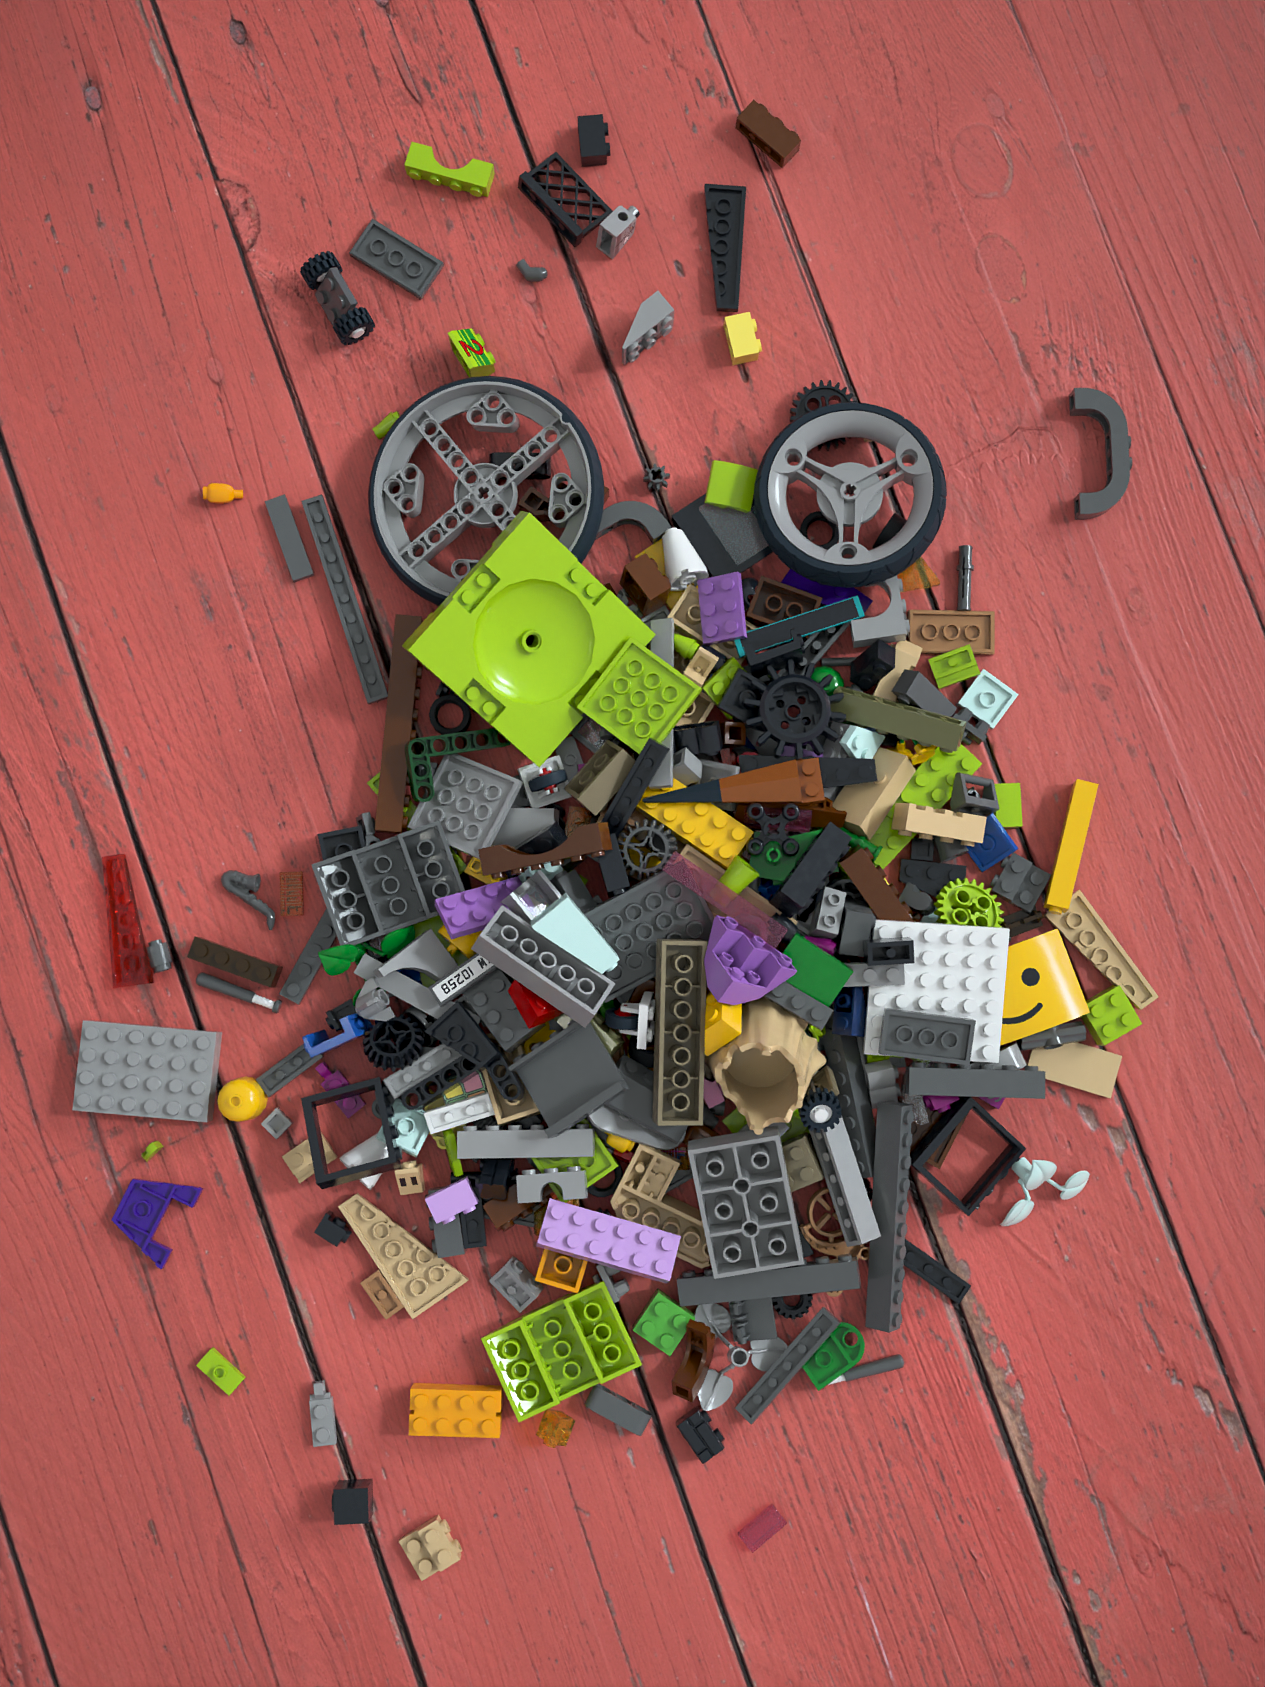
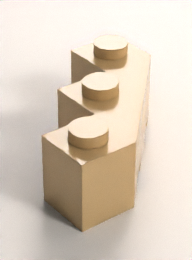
M906 640L898 641L896 644L891 643L890 646L896 649L895 668L876 683L877 685L872 695L899 702L892 689L904 669L913 670L916 667L923 649Z

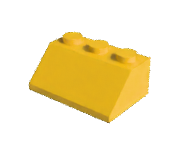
M708 987L706 990L705 1013L706 1056L711 1055L741 1034L742 1004L730 1005L720 1003L715 999Z

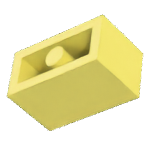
M750 312L725 317L723 326L732 364L737 365L758 360L762 347L760 339H756L757 325L755 319H751Z

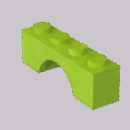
M411 142L405 161L406 173L412 179L427 180L437 186H449L455 191H467L476 197H488L495 175L492 163L474 158L462 168H445L434 158L432 147L416 142Z

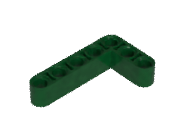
M494 728L421 737L408 741L405 745V757L412 798L418 803L430 801L434 796L429 757L502 748L511 743L507 740L501 743L497 738L499 732ZM478 734L483 735L485 738L483 746L478 745L476 742ZM457 737L462 738L464 741L462 749L455 746V739ZM435 740H439L443 745L440 752L435 751L433 748ZM413 743L420 745L421 752L419 755L412 752L411 746ZM416 765H421L424 768L422 777L415 774L414 769ZM421 786L425 787L428 792L425 799L418 796V789Z

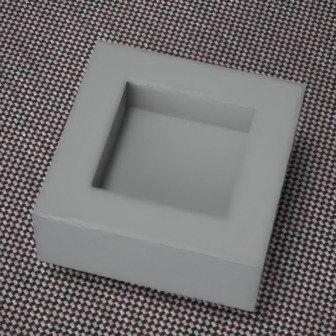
M277 1107L261 1125L275 1139H278L294 1122Z

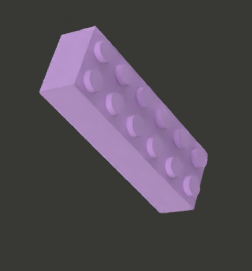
M550 1198L536 1246L662 1283H668L671 1278L681 1236Z

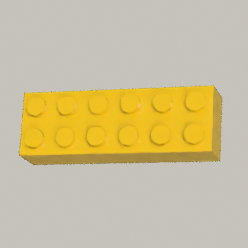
M673 778L672 788L651 789L648 786L635 810L647 817L651 822L656 820L657 825L664 824V831L670 829L677 840L685 845H691L725 870L730 866L735 855L742 856L746 850L747 842L754 838V831L712 803H644L642 801L647 797L686 788L684 784Z

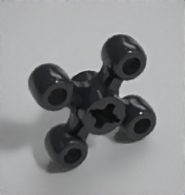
M752 803L747 807L746 813L748 818L757 821L761 826L760 835L750 839L746 844V850L750 855H760L764 850V846L769 841L778 842L782 852L787 856H794L798 853L799 843L795 839L789 838L784 830L785 825L790 821L796 820L800 814L799 807L796 804L788 803L784 805L781 814L776 818L768 817L763 806L759 803ZM756 807L759 809L758 816L752 815V808ZM788 808L794 809L795 813L793 816L787 814ZM779 823L778 828L776 829L778 834L775 835L774 833H772L767 836V832L769 831V828L767 826L769 824L773 826ZM752 843H758L759 849L757 851L751 849ZM788 843L794 845V850L791 852L786 848Z

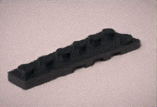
M705 184L704 195L716 310L738 312L746 186Z
M738 755L741 773L795 760L794 756H780L776 759L774 756ZM803 757V759H810V758H817V757ZM818 757L823 788L877 781L875 759Z

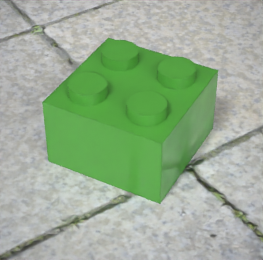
M657 1288L632 1325V1329L658 1349L671 1356L686 1333L687 1323L690 1319L695 1320V1315L686 1307H680L679 1302Z

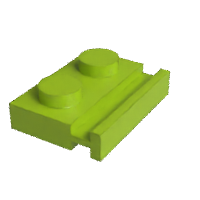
M970 644L928 659L939 690L981 675Z

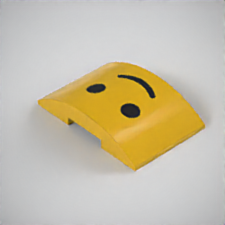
M1058 928L1008 946L1000 1045L1044 1031L1090 1012Z

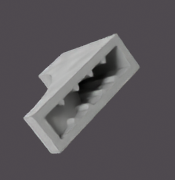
M429 929L373 972L378 978H381L395 970H414L429 976L437 982L457 968L458 964L434 932Z

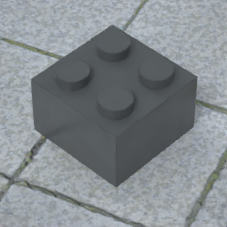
M845 898L839 932L832 939L833 942L837 943L836 949L839 954L864 957L863 940L871 939L869 937L870 931L874 929L876 923V916H874L872 909H870L866 901Z

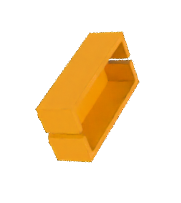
M413 1383L410 1389L409 1435L500 1438L503 1387L501 1385Z

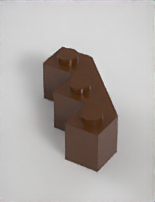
M560 482L558 485L560 490L567 487L563 482ZM530 486L518 503L519 510L530 512L540 523L551 521L548 516L550 497L547 498ZM604 486L605 503L607 499L610 497L609 488H607L606 486ZM574 498L572 501V505H579L581 503L582 498ZM558 512L555 520L563 519L565 512Z

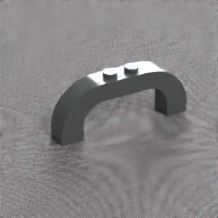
M1074 388L1069 394L1070 416H1088L1095 419L1102 426L1105 435L1107 474L1105 488L1093 493H1079L1074 498L1075 520H1085L1103 515L1124 495L1128 487L1130 470L1132 468V457H1129L1131 437L1128 436L1124 412L1113 398L1096 389Z
M623 501L603 510L595 540L621 525L631 524L641 528L652 544L662 539L665 531L670 529L671 526L666 518L654 507L637 501Z

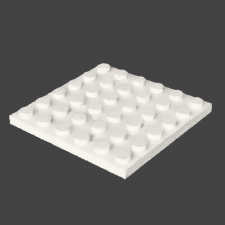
M876 919L875 927L872 929V939L911 938L914 941L915 963L904 964L905 985L868 986L863 1053L882 1055L878 1053L883 1014L884 1008L974 1019L976 1024L970 1061L999 1063L1010 929Z

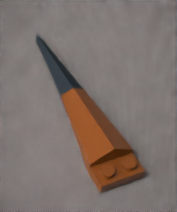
M817 757L797 761L795 759L647 797L642 801L644 803L703 802L782 805L794 803L804 806L824 803L825 797L819 758Z

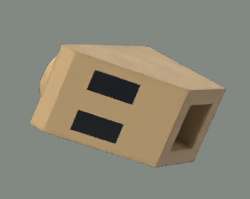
M416 1160L404 1161L401 1164V1168L395 1170L400 1195L424 1192L425 1183L422 1163L417 1164Z

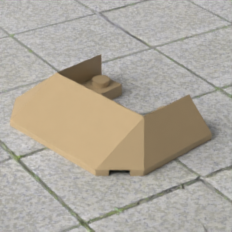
M639 1143L610 1201L617 1218L680 1235L681 1239L676 1257L701 1269L710 1266L711 1262L700 1210L665 1194L681 1160L659 1149Z

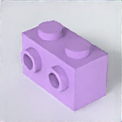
M467 1176L425 1198L436 1224L442 1221L443 1225L456 1219L454 1215L462 1211L463 1214H467L475 1210V1205L479 1202Z

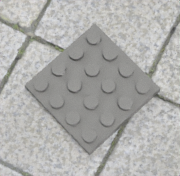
M444 755L433 776V798L428 802L419 803L407 827L412 830L440 820L449 847L480 860L478 849L491 847L523 782L461 755ZM427 790L422 799H425L427 797Z

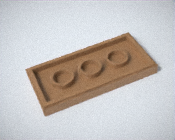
M907 611V619L910 625L907 641L923 648L921 654H944L969 644L974 655L995 654V611Z

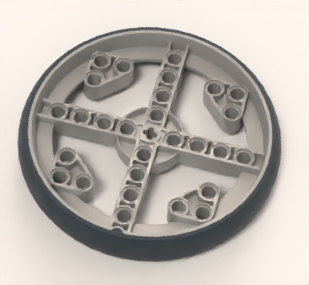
M480 376L457 380L442 385L415 401L394 422L384 437L375 457L369 481L368 505L371 526L380 551L390 568L412 591L431 603L440 606L479 560L458 559L454 561L451 566V572L455 578L438 571L428 562L471 525L480 528L498 526L503 531L516 517L513 512L518 500L517 485L560 448L568 462L571 478L565 473H558L552 478L548 516L556 527L565 528L559 541L582 564L597 536L604 506V478L601 462L592 438L582 422L563 402L547 391L533 384L508 377ZM499 401V405L496 408H490L492 402ZM467 412L468 422L477 431L514 433L520 426V420L516 415L518 413L533 420L544 429L501 466L491 463L473 465L440 424L456 415ZM483 415L480 422H474L476 416ZM507 417H513L511 423L504 424V420ZM432 427H436L435 433L428 435V431ZM557 435L554 442H547L549 436ZM425 438L458 477L454 487L455 505L411 542L405 530L401 512L409 518H415L422 510L425 477L415 464L408 462L417 446ZM444 444H450L446 451H441ZM534 449H540L538 456H531V452ZM463 459V464L460 467H455V462ZM518 463L524 464L520 471H514ZM416 471V477L409 480L410 473ZM476 475V481L474 483L469 484L468 479L471 476ZM502 477H506V483L504 485L499 486V479ZM567 481L568 485L565 489H558L560 482ZM400 486L399 492L392 494L393 488ZM487 492L489 497L484 499L483 494ZM574 498H582L581 503L579 505H572V501ZM413 502V507L410 510H406L407 503ZM468 506L474 507L470 514H465V509ZM498 508H504L502 515L495 516V511ZM558 512H565L561 520H555L556 514ZM457 520L456 526L450 529L448 527L450 521ZM440 534L439 541L432 543L433 536ZM424 548L422 556L416 557V551ZM467 566L466 574L460 576V568Z

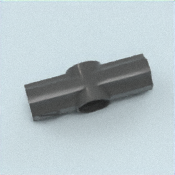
M1082 1021L1060 1024L1018 1039L1016 1042L1020 1051L1036 1048L1054 1049L1064 1044L1085 1041L1086 1028Z

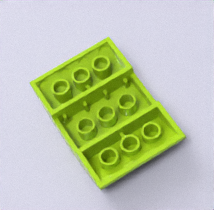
M604 1281L579 1289L578 1293L572 1292L549 1302L481 1338L518 1422L558 1405L560 1401L598 1383L603 1384L642 1365Z

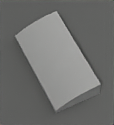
M510 808L491 846L510 845L514 848L557 821L559 824V810L554 808Z

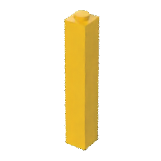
M1076 779L1073 783L1043 908L1049 909L1048 912L1061 915L1069 910L1099 784Z

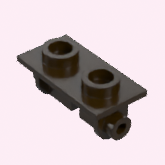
M1034 906L1030 914L1020 910L1002 917L1004 922L1000 924L1002 928L1010 929L1009 937H1014L1043 926L1041 921L1043 915Z

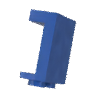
M357 1013L339 1019L344 1033L329 1039L325 1029L302 1037L304 1048L311 1058L336 1049L364 1036L365 1031H369L370 1019L360 1017Z

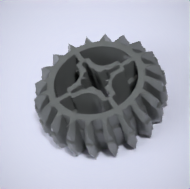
M644 819L643 827L640 826L638 821H635V830L628 825L627 830L630 834L621 833V836L626 838L625 842L618 840V844L624 846L623 849H620L621 854L624 853V857H622L623 862H627L624 865L625 870L630 867L632 868L629 873L631 876L638 871V879H642L644 873H646L647 879L651 876V873L656 874L659 870L665 869V865H673L668 861L669 858H677L676 855L671 854V850H678V847L670 846V843L675 842L676 838L671 837L668 839L667 836L672 831L668 829L663 833L665 825L662 823L657 829L656 820H653L651 826H648V820ZM648 831V835L642 843L631 842L637 834ZM655 833L663 839L665 851L655 847ZM647 844H651L650 848L658 851V853L652 852L644 856V852L636 847H646ZM629 849L636 850L640 854L639 867L632 861ZM651 857H663L657 866L646 869Z

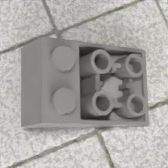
M656 291L641 303L622 347L623 365L628 362H634L640 356V352L645 348L648 350L653 347L660 336L665 337L673 329L674 309L659 291Z

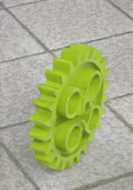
M959 878L954 882L950 881L940 890V893L935 897L937 901L934 903V906L938 908L934 914L940 916L936 923L971 926H977L976 924H978L979 926L1001 927L1000 924L1004 922V919L1000 916L1004 911L998 910L1001 902L994 901L997 895L991 896L989 894L991 888L984 890L983 882L977 886L975 879L969 883L967 878H964L962 881Z

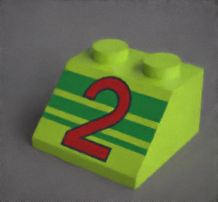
M472 328L448 332L451 349L469 378L489 376L495 372L494 363L496 361L490 351H485L483 347L485 343L479 333L475 335Z

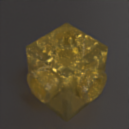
M547 1409L544 1412L536 1435L543 1439V1444L548 1447L556 1448V1445L566 1446L576 1420L562 1411Z

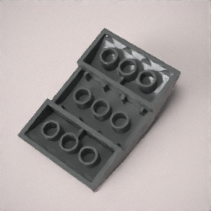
M440 820L311 865L340 945L351 944L355 946L389 934L397 929L406 928L439 916L435 907V899L465 891Z

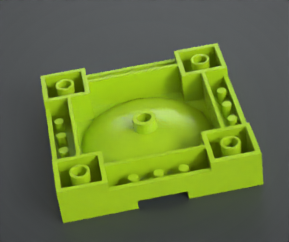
M520 511L491 544L492 547L434 613L431 612L402 647L497 730L527 759L540 767L582 720L583 717L581 715L583 712L577 706L629 638L632 637L643 646H646L656 634L615 594L605 588L530 512ZM529 635H533V643L527 646L526 638Z

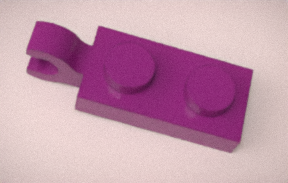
M322 1062L315 1068L325 1079L321 1083L325 1091L351 1085L340 1070L333 1073L325 1062ZM360 1095L334 1101L347 1118H350L366 1105V1102Z

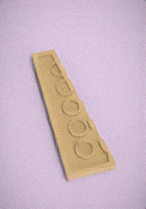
M1080 890L1072 894L1069 910L1066 913L1058 915L1047 912L1043 915L1113 985H1120L1128 1000L1138 1010H1142L1159 997Z

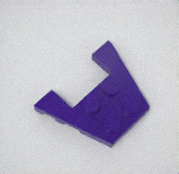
M134 1178L131 1180L112 1221L130 1240H133L141 1248V1251L146 1256H149L155 1262L158 1268L163 1269L173 1249L152 1238L172 1199L193 1208L203 1188Z

